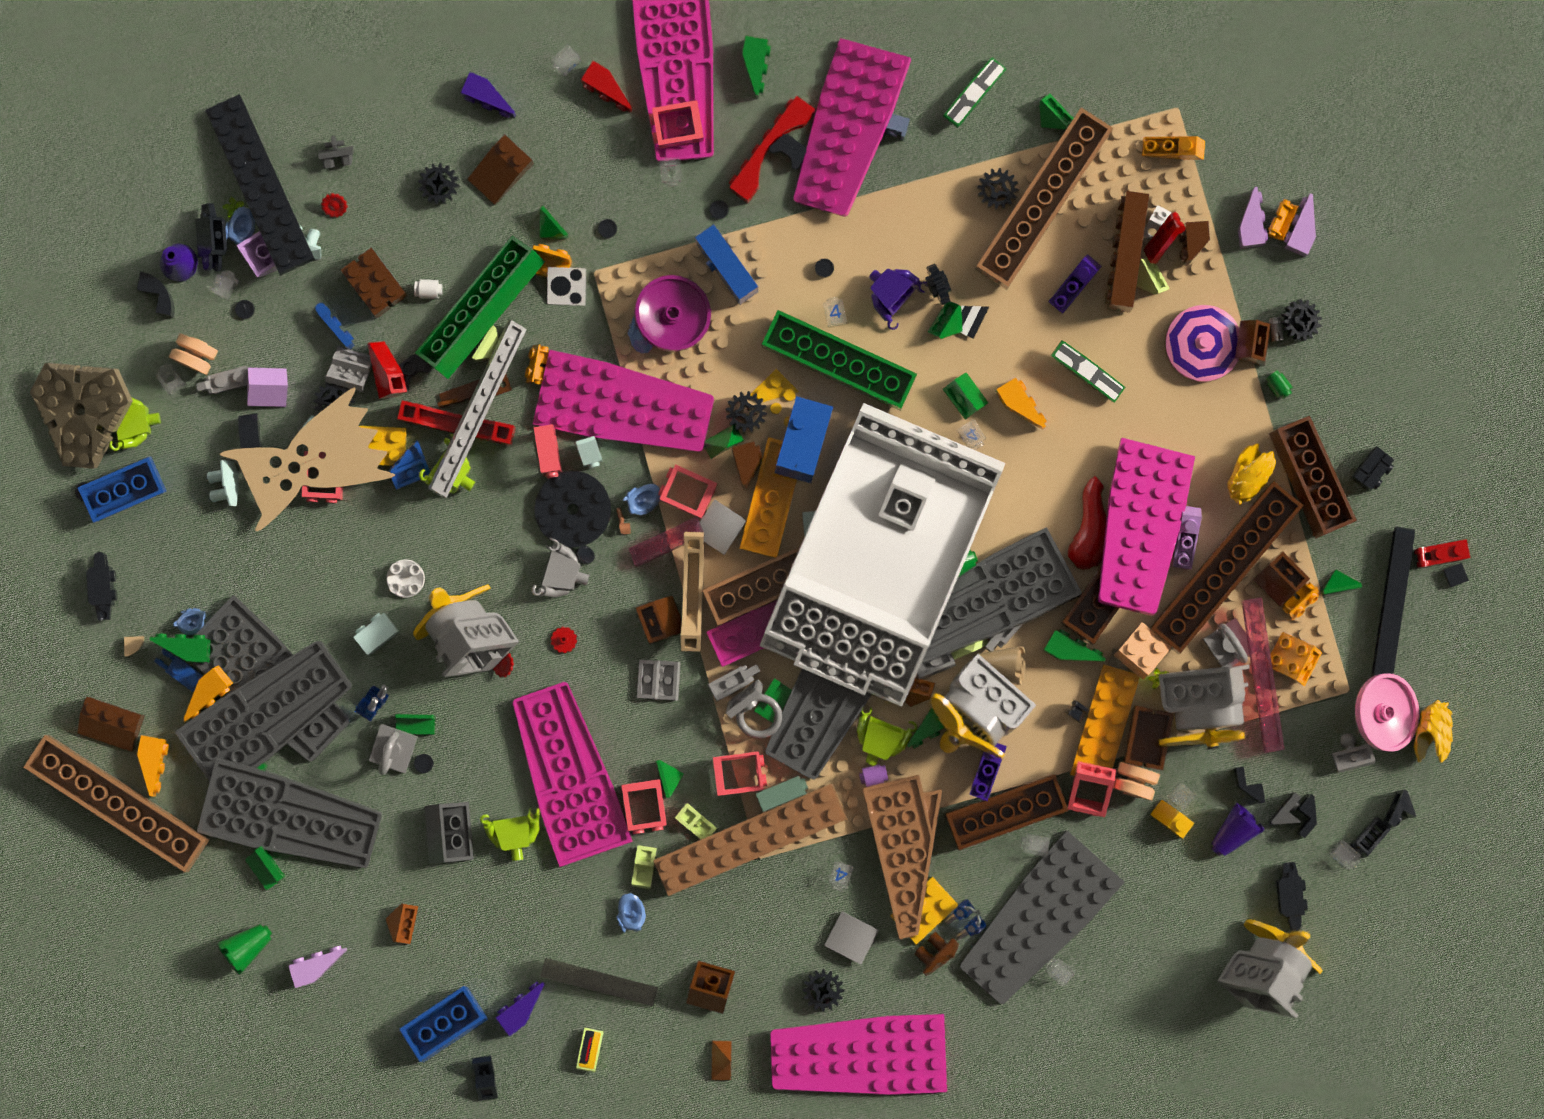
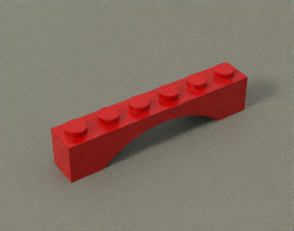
M798 96L794 100L790 98L785 105L786 111L783 115L779 114L773 122L775 126L772 130L768 129L762 137L764 141L761 145L757 144L751 152L753 156L750 160L746 159L740 167L742 171L738 176L735 174L729 182L731 185L729 187L730 191L746 203L750 202L759 189L760 168L770 146L783 134L804 128L815 113V108Z
M402 400L397 419L405 423L455 433L463 415ZM484 419L475 438L512 446L516 427Z

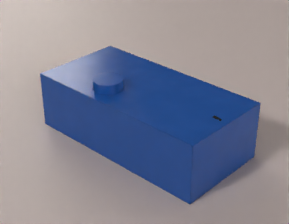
M714 224L695 237L696 245L708 260L706 262L707 266L712 272L716 271L739 305L759 292L758 285Z
M796 396L776 464L775 474L812 483L833 406Z
M147 457L78 487L93 523L167 492L152 457Z
M463 986L399 1030L418 1060L424 1063L487 1021L488 1018L469 988Z

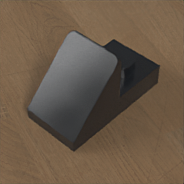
M1407 790L1397 791L1384 818L1383 826L1387 828L1398 826L1402 820L1401 814L1407 818H1416Z

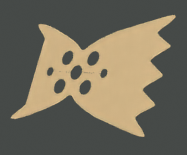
M351 388L311 419L293 438L286 450L279 448H242L220 453L221 456L238 461L262 513L255 531L263 529L274 520L296 497L303 485L319 488L343 487L384 480L395 476L391 472L377 468L387 454V451L368 448L378 431L358 426L368 409L350 407L348 405L356 388ZM304 444L308 447V454L306 456H299L296 449L299 445ZM320 452H325L326 457L324 459L319 458ZM273 456H278L281 459L282 463L279 468L271 467L269 462ZM291 462L299 463L300 471L293 474L288 470V465ZM310 467L318 469L319 475L317 478L310 479L307 476V470ZM263 477H269L270 482L268 484H265L263 482ZM283 479H289L292 482V488L289 491L281 489L280 482Z

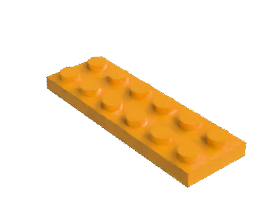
M768 437L740 549L776 558L797 480L774 473L783 441Z
M1105 664L1102 665L1070 775H1075L1078 761L1113 769L1140 678L1135 673Z

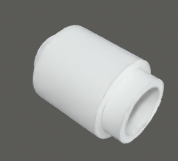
M420 279V281H415L414 295L420 299H438L439 295H442V284H439V280Z

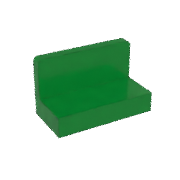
M967 373L962 374L943 388L965 420L988 404L987 399Z
M774 678L765 695L772 697L779 704L782 711L792 689ZM759 702L754 712L773 723L775 717L773 709L767 703Z
M395 714L396 729L410 734L435 735L436 715Z
M262 846L245 859L266 890H269L286 878L269 852Z

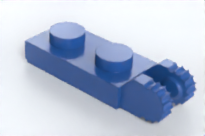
M324 303L317 304L315 310L347 349L353 348L355 345L352 343L354 338L347 330L345 332L341 330L340 326L342 324L335 316L330 317L331 311Z
M163 648L161 652L173 660L172 663L168 666L158 658L154 662L194 693L198 680L204 675L178 656H174Z

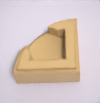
M144 636L124 637V655L131 656L135 654L143 645Z

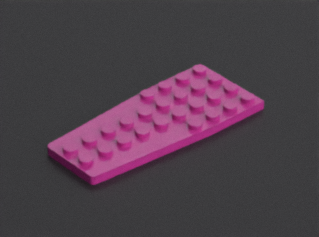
M633 0L637 52L648 114H653L652 108L697 100L704 141L661 149H659L658 144H654L656 159L658 162L712 158L714 155L713 40L709 0ZM691 109L658 114L662 140L695 134ZM650 122L653 137V133L656 132L655 125H651Z
M840 38L821 91L807 151L794 195V200L798 204L842 217L848 216L893 114L911 62L910 57Z
M549 350L533 425L545 426L553 424L555 430L587 437L594 436L600 439L701 452L704 448L714 397L711 394L604 361Z
M1126 438L1120 439L1109 493L1098 596L1100 603L1153 616L1157 612L1181 527L1182 512H1185L1195 456Z
M562 682L514 699L513 706L540 812L559 867L633 842L614 786L569 684Z
M944 1014L880 1016L773 1029L770 1033L772 1086L775 1089L871 1094L947 1092Z

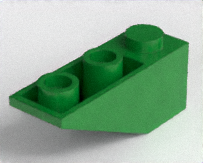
M745 36L742 54L743 61L755 97L759 99V94L764 92L765 83L762 82V77L767 74L768 64H765V59L770 57L771 46L768 45V39Z
M1062 629L1059 631L1054 630L1043 649L1044 652L1058 660L1104 662L1106 660L1103 657L1104 653L1095 648L1093 650L1088 649L1085 642L1078 638L1074 641L1069 638L1070 634Z
M155 634V637L149 638L150 641L187 662L210 663L211 640L205 639V635H194V638H186V635L174 634V638H167V634Z
M933 708L929 710L907 744L908 748L912 746L915 749L924 744L923 739L929 737L931 740L940 735L939 730L945 728Z

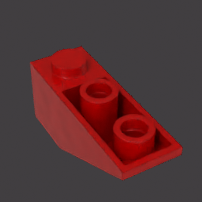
M592 61L581 79L582 84H584L583 88L591 93L593 91L599 93V97L608 103L612 101L619 110L623 112L627 110L631 113V105L611 72L595 61Z
M385 341L367 343L379 399L393 398L406 393L407 389L403 372Z

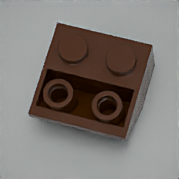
M1209 221L1185 222V231L1178 234L1179 242H1182L1180 261H1184V266H1188L1209 242Z
M1259 320L1240 321L1235 358L1265 366L1270 324Z
M1282 551L1253 581L1281 607L1310 578Z
M673 596L655 600L636 608L650 645L681 633L682 620Z

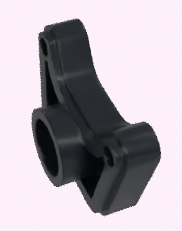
M783 134L770 146L769 151L772 154L784 153L791 159L792 169L798 170L807 149L789 134Z
M416 354L411 355L399 364L404 375L407 390L410 388V380L420 372L431 373L432 368Z

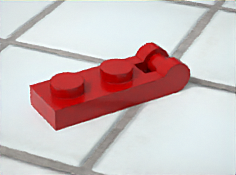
M1177 212L1171 213L1143 249L1150 263L1157 264L1178 234L1185 231L1186 227L1183 222H1180L1181 218Z
M1467 539L1414 549V553L1418 558V562H1416L1417 568L1471 558ZM1424 553H1429L1430 560L1425 559Z

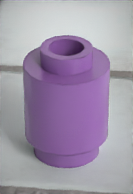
M879 764L862 768V772L859 773L861 784H865L866 787L882 784L888 780L885 765L880 766Z

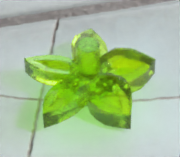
M230 197V204L222 206L225 210H229L228 219L232 217L238 208L244 206V201L236 202L234 197Z
M1156 668L1154 670L1155 676L1147 678L1150 682H1153V690L1160 684L1159 675L1169 673L1168 671L1161 672Z

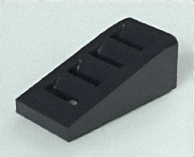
M1378 816L1349 845L1361 858L1368 857L1391 830L1382 825L1383 821ZM1374 825H1376L1383 832L1380 834L1374 828ZM1369 831H1371L1377 838L1375 839V838L1369 833ZM1364 837H1366L1371 842V845L1364 839Z

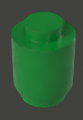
M1277 370L1266 378L1268 387L1277 399L1280 397L1285 399L1292 394L1291 389L1293 386L1283 373L1280 374Z

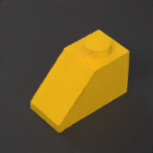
M1162 799L1150 814L1181 839L1184 838L1195 824Z

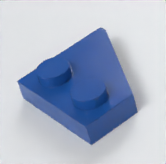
M418 440L388 470L395 474L391 479L396 489L420 480L419 473L423 469L425 470L423 478L430 473Z

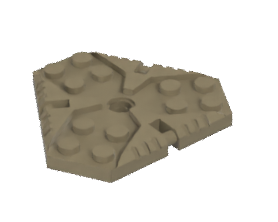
M45 363L30 391L44 425H47L49 428L48 434L54 443L55 449H57L63 466L79 468H98L109 447V442L113 439L110 436L111 433L117 432L133 402L119 369L93 366H82L80 368V365Z

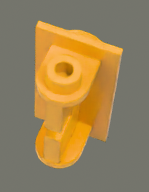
M1286 199L1279 203L1280 205L1276 212L1278 216L1273 218L1268 228V237L1284 241L1299 208L1298 205L1290 204V201Z
M538 344L533 345V348L530 349V363L525 371L526 383L534 382V384L542 385L545 368L540 367V364L546 365L549 347Z
M1310 582L1308 584L1305 583L1296 592L1300 597L1299 600L1292 596L1283 604L1282 610L1286 614L1289 613L1292 621L1296 617L1302 616L1305 608L1309 604H1314L1319 598L1318 588L1314 587Z

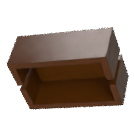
M369 248L357 257L360 261L356 263L353 260L342 268L341 271L374 316L379 318L391 309L387 304L388 301L395 306L405 299L407 294L374 250Z
M1134 706L1123 763L1135 766H1142L1144 763L1145 768L1163 771L1168 746H1159V740L1170 737L1174 713L1155 710L1154 714H1151L1153 709Z

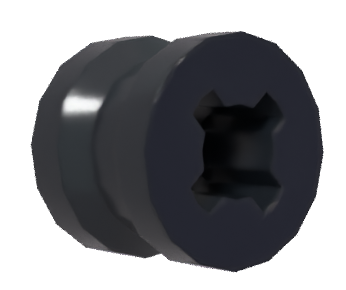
M1073 700L1072 706L1065 713L1081 723L1083 715L1087 714L1089 709L1078 701Z

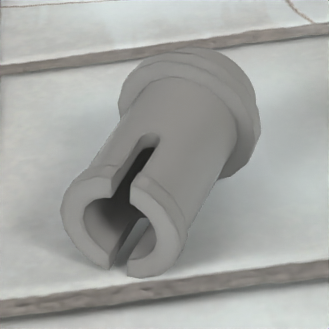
M1280 317L1269 319L1272 342L1284 340Z

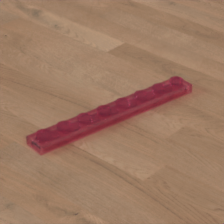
M1262 597L1241 600L1263 749L1265 753L1285 750Z

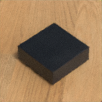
M1462 563L1443 570L1450 588L1469 581Z

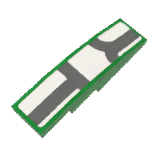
M992 57L950 106L943 117L958 128L1005 73L1006 68Z
M1063 340L1060 341L1050 355L1076 377L1082 379L1094 390L1099 391L1111 402L1115 403L1126 388Z

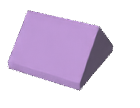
M260 231L237 245L257 278L277 270Z
M248 368L247 406L286 407L287 370L279 368Z

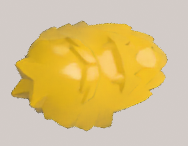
M1256 443L1252 446H1247L1239 454L1232 475L1227 481L1230 498L1238 505H1242L1243 502H1249L1268 482L1276 465L1273 451L1261 454L1259 444Z
M1436 700L1420 712V723H1418L1414 742L1415 754L1420 763L1422 758H1425L1428 747L1433 741H1435L1436 755L1440 763L1444 762L1450 753L1453 722L1451 718L1452 711L1447 708L1448 702L1441 703L1439 700Z

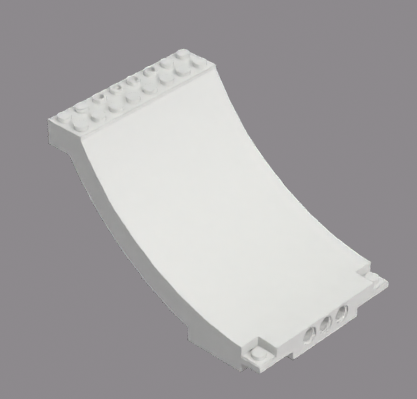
M863 403L780 594L760 646L795 661L793 664L863 695L868 692L902 707L962 569L1005 463Z

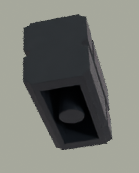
M1375 446L1351 476V479L1367 491L1376 490L1383 482L1380 478L1384 473L1388 475L1393 469L1394 465L1392 463L1394 459Z

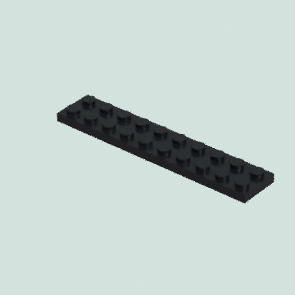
M238 94L206 109L205 111L280 276L314 261L313 253L241 95Z

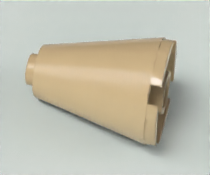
M1019 646L979 654L1012 684L1022 685L1026 661L1022 658V655H1025L1024 647Z

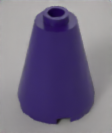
M173 244L163 251L160 258V268L168 279L183 282L190 279L196 273L198 258L192 248L185 244Z
M1236 803L1211 842L1213 845L1212 850L1219 856L1221 854L1226 856L1261 834L1265 829L1261 823L1256 824V818L1246 808Z

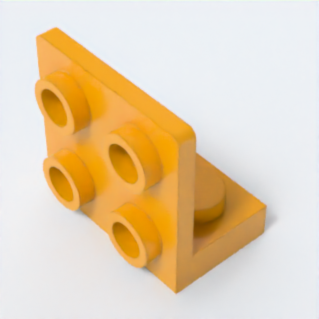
M543 244L533 245L532 249L546 261L535 275L548 278V267H571L572 260L567 251L561 249L552 251L549 249V246Z
M1282 632L1265 666L1305 686L1322 652L1314 645Z

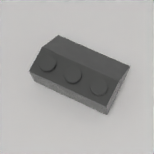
M469 802L424 806L429 864L473 860Z

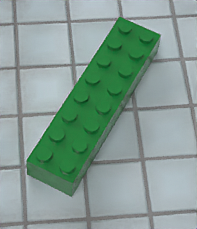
M512 235L417 349L415 354L445 378L449 379L546 261L533 249Z
M777 310L762 342V348L901 411L917 377L915 372L780 310Z

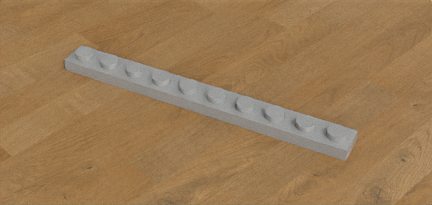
M508 320L428 487L429 490L443 498H447L527 330L512 320Z

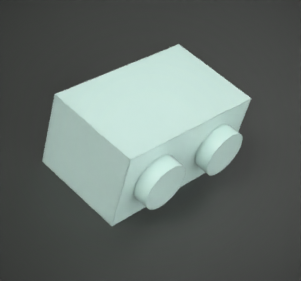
M380 613L376 614L370 619L372 623L366 627L363 625L355 631L354 639L369 656L399 633V630L385 613L382 615Z

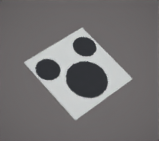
M548 267L547 304L585 306L586 268Z

